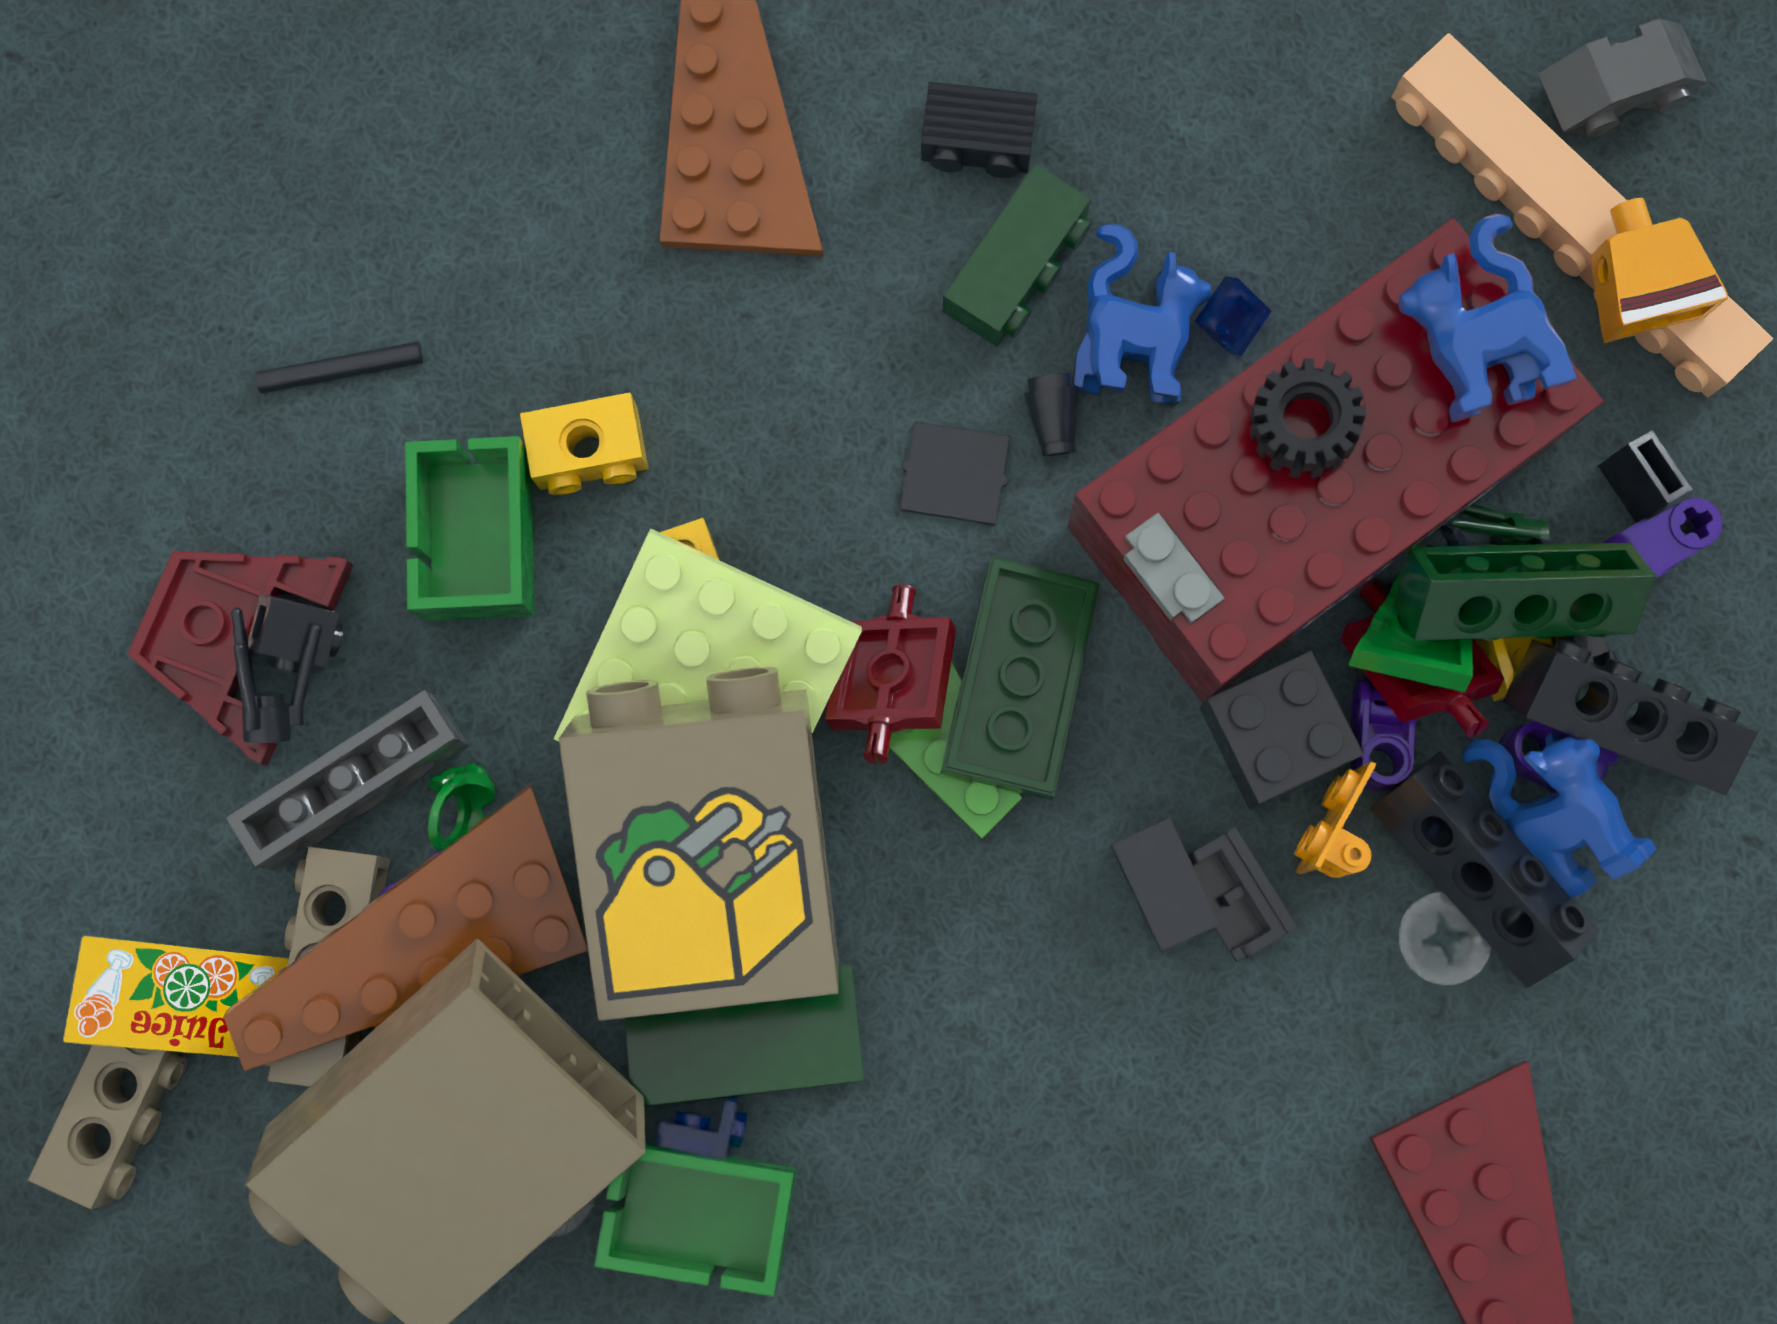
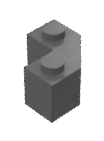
M1663 19L1653 20L1639 25L1635 30L1636 35L1623 43L1610 45L1607 37L1583 45L1538 73L1563 132L1586 134L1588 138H1593L1615 128L1620 123L1618 117L1634 107L1650 110L1658 109L1660 113H1665L1687 103L1692 98L1690 92L1705 84L1707 80L1682 24Z

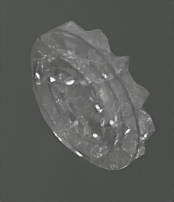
M1443 892L1428 894L1411 903L1404 917L1398 923V950L1402 953L1408 964V969L1429 983L1456 985L1466 982L1483 969L1490 956V945ZM1437 914L1446 930H1456L1457 933L1466 931L1467 937L1458 938V942L1450 944L1451 954L1448 955L1450 964L1440 947L1422 944V940H1426L1428 936L1437 933L1436 923H1439Z

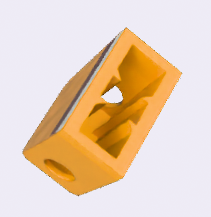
M1644 198L1627 200L1610 210L1617 234L1607 238L1592 254L1591 259L1604 343L1707 317L1729 298L1724 285L1689 221L1684 218H1677L1653 225Z

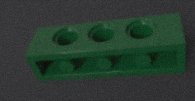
M1631 543L1410 547L1394 607L1413 639L1428 642H1440L1445 639H1482L1492 641L1499 638L1514 637L1550 639L1554 636L1588 635L1592 637H1605L1607 635L1635 634L1656 579V574Z

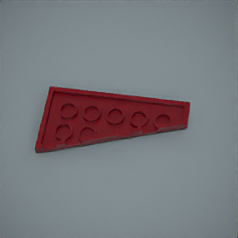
M1522 1061L1369 1137L1463 1324H1574L1529 1061Z

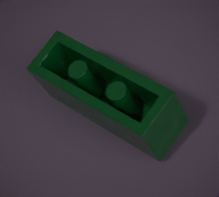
M1035 164L943 295V313L996 347L999 346L1006 334L1015 338L1026 324L1032 312L1026 305L1034 293L1038 290L1046 294L1057 279L1062 269L1057 260L1067 246L1075 251L1089 232L1092 222L1087 219L1091 198Z

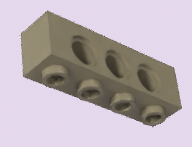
M308 847L307 858L300 860L295 875V890L297 893H300L297 915L289 919L285 932V948L290 950L288 966L315 947L322 938L333 930L339 929L359 914L365 906L377 898L378 894L386 887L390 863L389 858ZM340 894L345 901L346 912L340 922L332 925L325 917V905L333 895ZM361 1030L266 1063L265 1065L270 1067L268 1081L312 1086L359 1044Z
M92 1045L28 1181L89 1209L110 1205L114 1199H121L134 1180L136 1167L130 1164L139 1145L147 1144L160 1125L162 1113L156 1109L165 1090L173 1089L184 1074L187 1058L182 1056L183 1052ZM127 1070H130L137 1080L136 1092L130 1100L123 1095L120 1088L122 1075ZM101 1124L108 1129L111 1136V1144L105 1154L97 1149L94 1140L95 1132Z

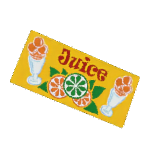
M83 936L63 1040L67 1043L239 1057L223 1017L226 1010L282 968L288 967L289 958Z

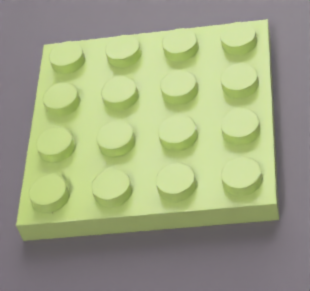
M650 529L554 740L559 741V737L574 716L589 714L586 691L612 683L652 680L657 681L659 684L661 706L709 701L706 683L707 676L723 671L750 667L777 668L780 692L807 689L811 730L813 733L862 632V627Z

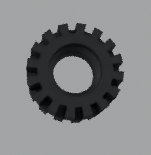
M1304 358L1302 366L1298 368L1295 367L1294 361L1285 363L1282 366L1281 373L1277 374L1273 370L1266 377L1264 386H1260L1256 394L1250 421H1252L1250 428L1251 440L1258 441L1256 451L1262 459L1267 455L1272 459L1271 468L1279 472L1282 465L1291 469L1290 477L1300 478L1302 471H1309L1310 478L1321 477L1325 468L1333 472L1340 467L1344 458L1348 460L1364 428L1362 425L1366 418V406L1360 405L1364 396L1360 386L1352 389L1350 384L1353 377L1346 370L1340 377L1335 375L1333 371L1336 364L1325 361L1323 369L1314 367L1315 358ZM1299 399L1316 400L1327 409L1331 419L1330 428L1318 438L1303 439L1297 437L1285 425L1283 418L1284 410L1289 404Z

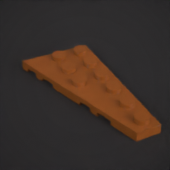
M681 0L660 232L661 246L823 256V249L756 0Z
M530 783L490 816L487 815L471 827L469 832L445 850L436 853L365 906L359 914L339 929L333 930L322 938L315 947L288 967L282 968L227 1009L223 1017L244 1071L384 1022L477 938L516 975L588 951V944L532 784Z

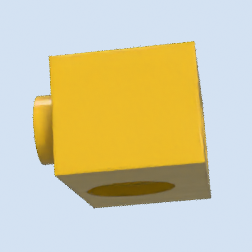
M631 393L520 413L531 479L540 490L548 489L551 495H565L577 492L582 489L581 482L601 478L608 485L627 483L637 478L636 472L648 470L638 407ZM588 437L599 440V447L592 456L587 458L573 456L574 448L580 440Z

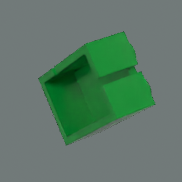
M519 436L468 439V451L479 464H471V456L456 439L405 442L406 548L418 557L407 559V610L423 622L535 616L532 479L526 446ZM431 561V569L423 562Z
M645 1142V1153L608 1185L606 1199L619 1201L626 1196L625 1206L614 1204L604 1211L594 1267L708 1286L715 1276L716 1266L727 1267V1269L722 1274L720 1288L774 1297L779 1287L798 1167Z

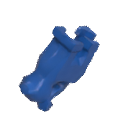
M1494 214L1484 217L1474 225L1469 238L1471 255L1482 269L1507 279L1508 294L1505 297L1485 306L1466 311L1461 303L1460 277L1457 258L1454 253L1444 256L1440 268L1419 277L1410 288L1399 295V310L1401 313L1412 317L1427 332L1432 360L1453 386L1456 399L1449 408L1452 423L1480 414L1481 408L1491 405L1492 396L1487 378L1488 367L1503 364L1507 370L1510 383L1503 393L1508 405L1534 398L1536 381L1538 379L1541 380L1544 389L1556 386L1559 388L1577 379L1565 344L1550 325L1544 305L1533 291V278L1524 262L1509 254L1499 252L1494 248V239L1512 228V221L1508 216Z
M1107 223L1098 228L1096 231L1097 238L1112 243L1117 250L1114 257L1102 262L1092 270L1087 283L1089 302L1085 337L1076 355L1073 386L1079 387L1078 392L1099 394L1101 386L1113 389L1115 392L1124 393L1127 374L1120 369L1122 359L1146 362L1148 368L1151 402L1177 406L1181 400L1180 383L1174 378V371L1188 343L1190 316L1199 306L1209 301L1211 285L1198 278L1193 269L1177 265L1176 254L1169 252L1155 284L1158 306L1143 305L1111 295L1110 283L1129 273L1138 258V242L1131 230L1120 224Z
M1555 732L1546 736V748L1542 752H1529L1524 756V760L1557 793L1523 804L1510 796L1516 778V770L1513 757L1505 747L1489 739L1475 740L1466 745L1462 752V759L1465 763L1487 760L1493 765L1494 771L1489 781L1487 794L1495 812L1504 819L1510 830L1533 856L1544 864L1548 873L1571 898L1588 891L1597 882L1589 868L1577 864L1573 858V850L1587 845L1598 859L1601 868L1614 880L1637 870L1656 850L1649 838L1633 837L1626 825L1617 797L1598 777L1597 760L1600 749L1595 741L1591 739L1577 740L1570 736L1561 739Z

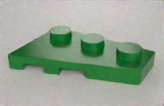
M1403 567L1389 595L1375 614L1369 629L1356 646L1348 666L1465 692L1473 676L1472 639H1445L1440 642L1413 639L1394 607L1404 570Z

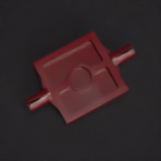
M1375 580L1374 584L1372 581L1367 583L1361 589L1359 595L1376 614L1389 594L1383 588L1381 582ZM1375 614L1370 618L1345 625L1340 641L1351 655H1353L1359 641L1369 629ZM1472 639L1473 676L1465 692L1362 669L1401 723L1436 712L1451 713L1467 737H1472L1473 734L1475 736L1479 735L1488 726L1487 719L1481 715L1471 701L1498 693L1505 679L1474 639Z
M899 584L893 586L890 611L887 615H882L872 620L851 621L861 626L862 632L828 700L825 721L832 731H868L863 758L872 764H878V760L881 764L888 762L892 733L903 729H941L956 627L950 617L921 618L912 615L916 589L907 584H903L902 588Z

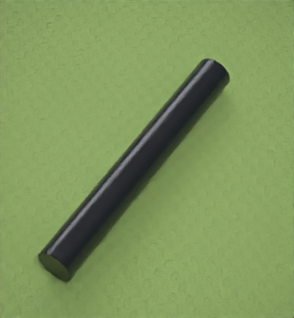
M417 341L258 371L255 373V380L259 392L266 393L423 363L421 345Z

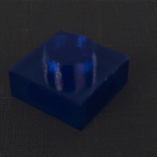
M1225 276L1195 322L1222 348L1231 354L1242 356L1272 310L1239 278Z

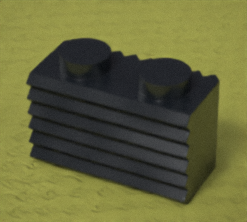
M929 81L921 138V161L931 162L933 168L945 172H957L962 170L963 166L985 168L987 174L999 178L1014 177L1017 175V171L1028 173L1038 93Z

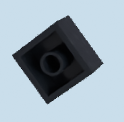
M1312 650L1208 698L1199 707L1249 809L1364 755Z

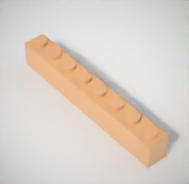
M1448 33L1401 77L1391 96L1396 101L1398 113L1410 125H1421L1433 136L1439 153L1451 163L1460 162L1473 174L1477 189L1492 201L1500 200L1514 213V221L1520 231L1533 239L1539 237L1555 252L1554 260L1562 271L1573 277L1580 276L1594 290V298L1597 302L1591 265L1592 254L1607 238L1617 234L1610 210L1627 200ZM1730 297L1707 317L1635 335L1636 340L1643 348L1652 353H1661L1676 368L1675 375L1684 387L1693 392L1701 391L1707 398L1731 381L1774 339Z

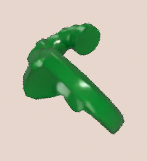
M468 763L466 766L451 767L443 770L439 775L431 777L428 785L433 791L438 792L430 807L428 817V836L431 845L438 852L445 850L484 818L482 808L495 800V783L489 778V773L483 766L476 763ZM454 796L458 804L457 823L450 836L443 839L439 831L440 813L446 801Z

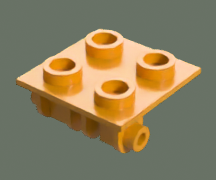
M1371 761L1354 771L1348 769L1343 777L1337 775L1321 802L1322 806L1329 809L1326 816L1316 827L1310 825L1306 829L1294 851V855L1302 859L1295 871L1296 873L1301 875L1317 870L1328 877L1340 878L1361 872L1367 868L1371 861V850L1368 844L1359 837L1342 829L1373 772L1376 766L1375 763Z

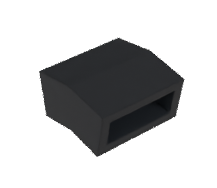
M1653 430L1627 444L1598 465L1636 523L1648 518L1692 490Z

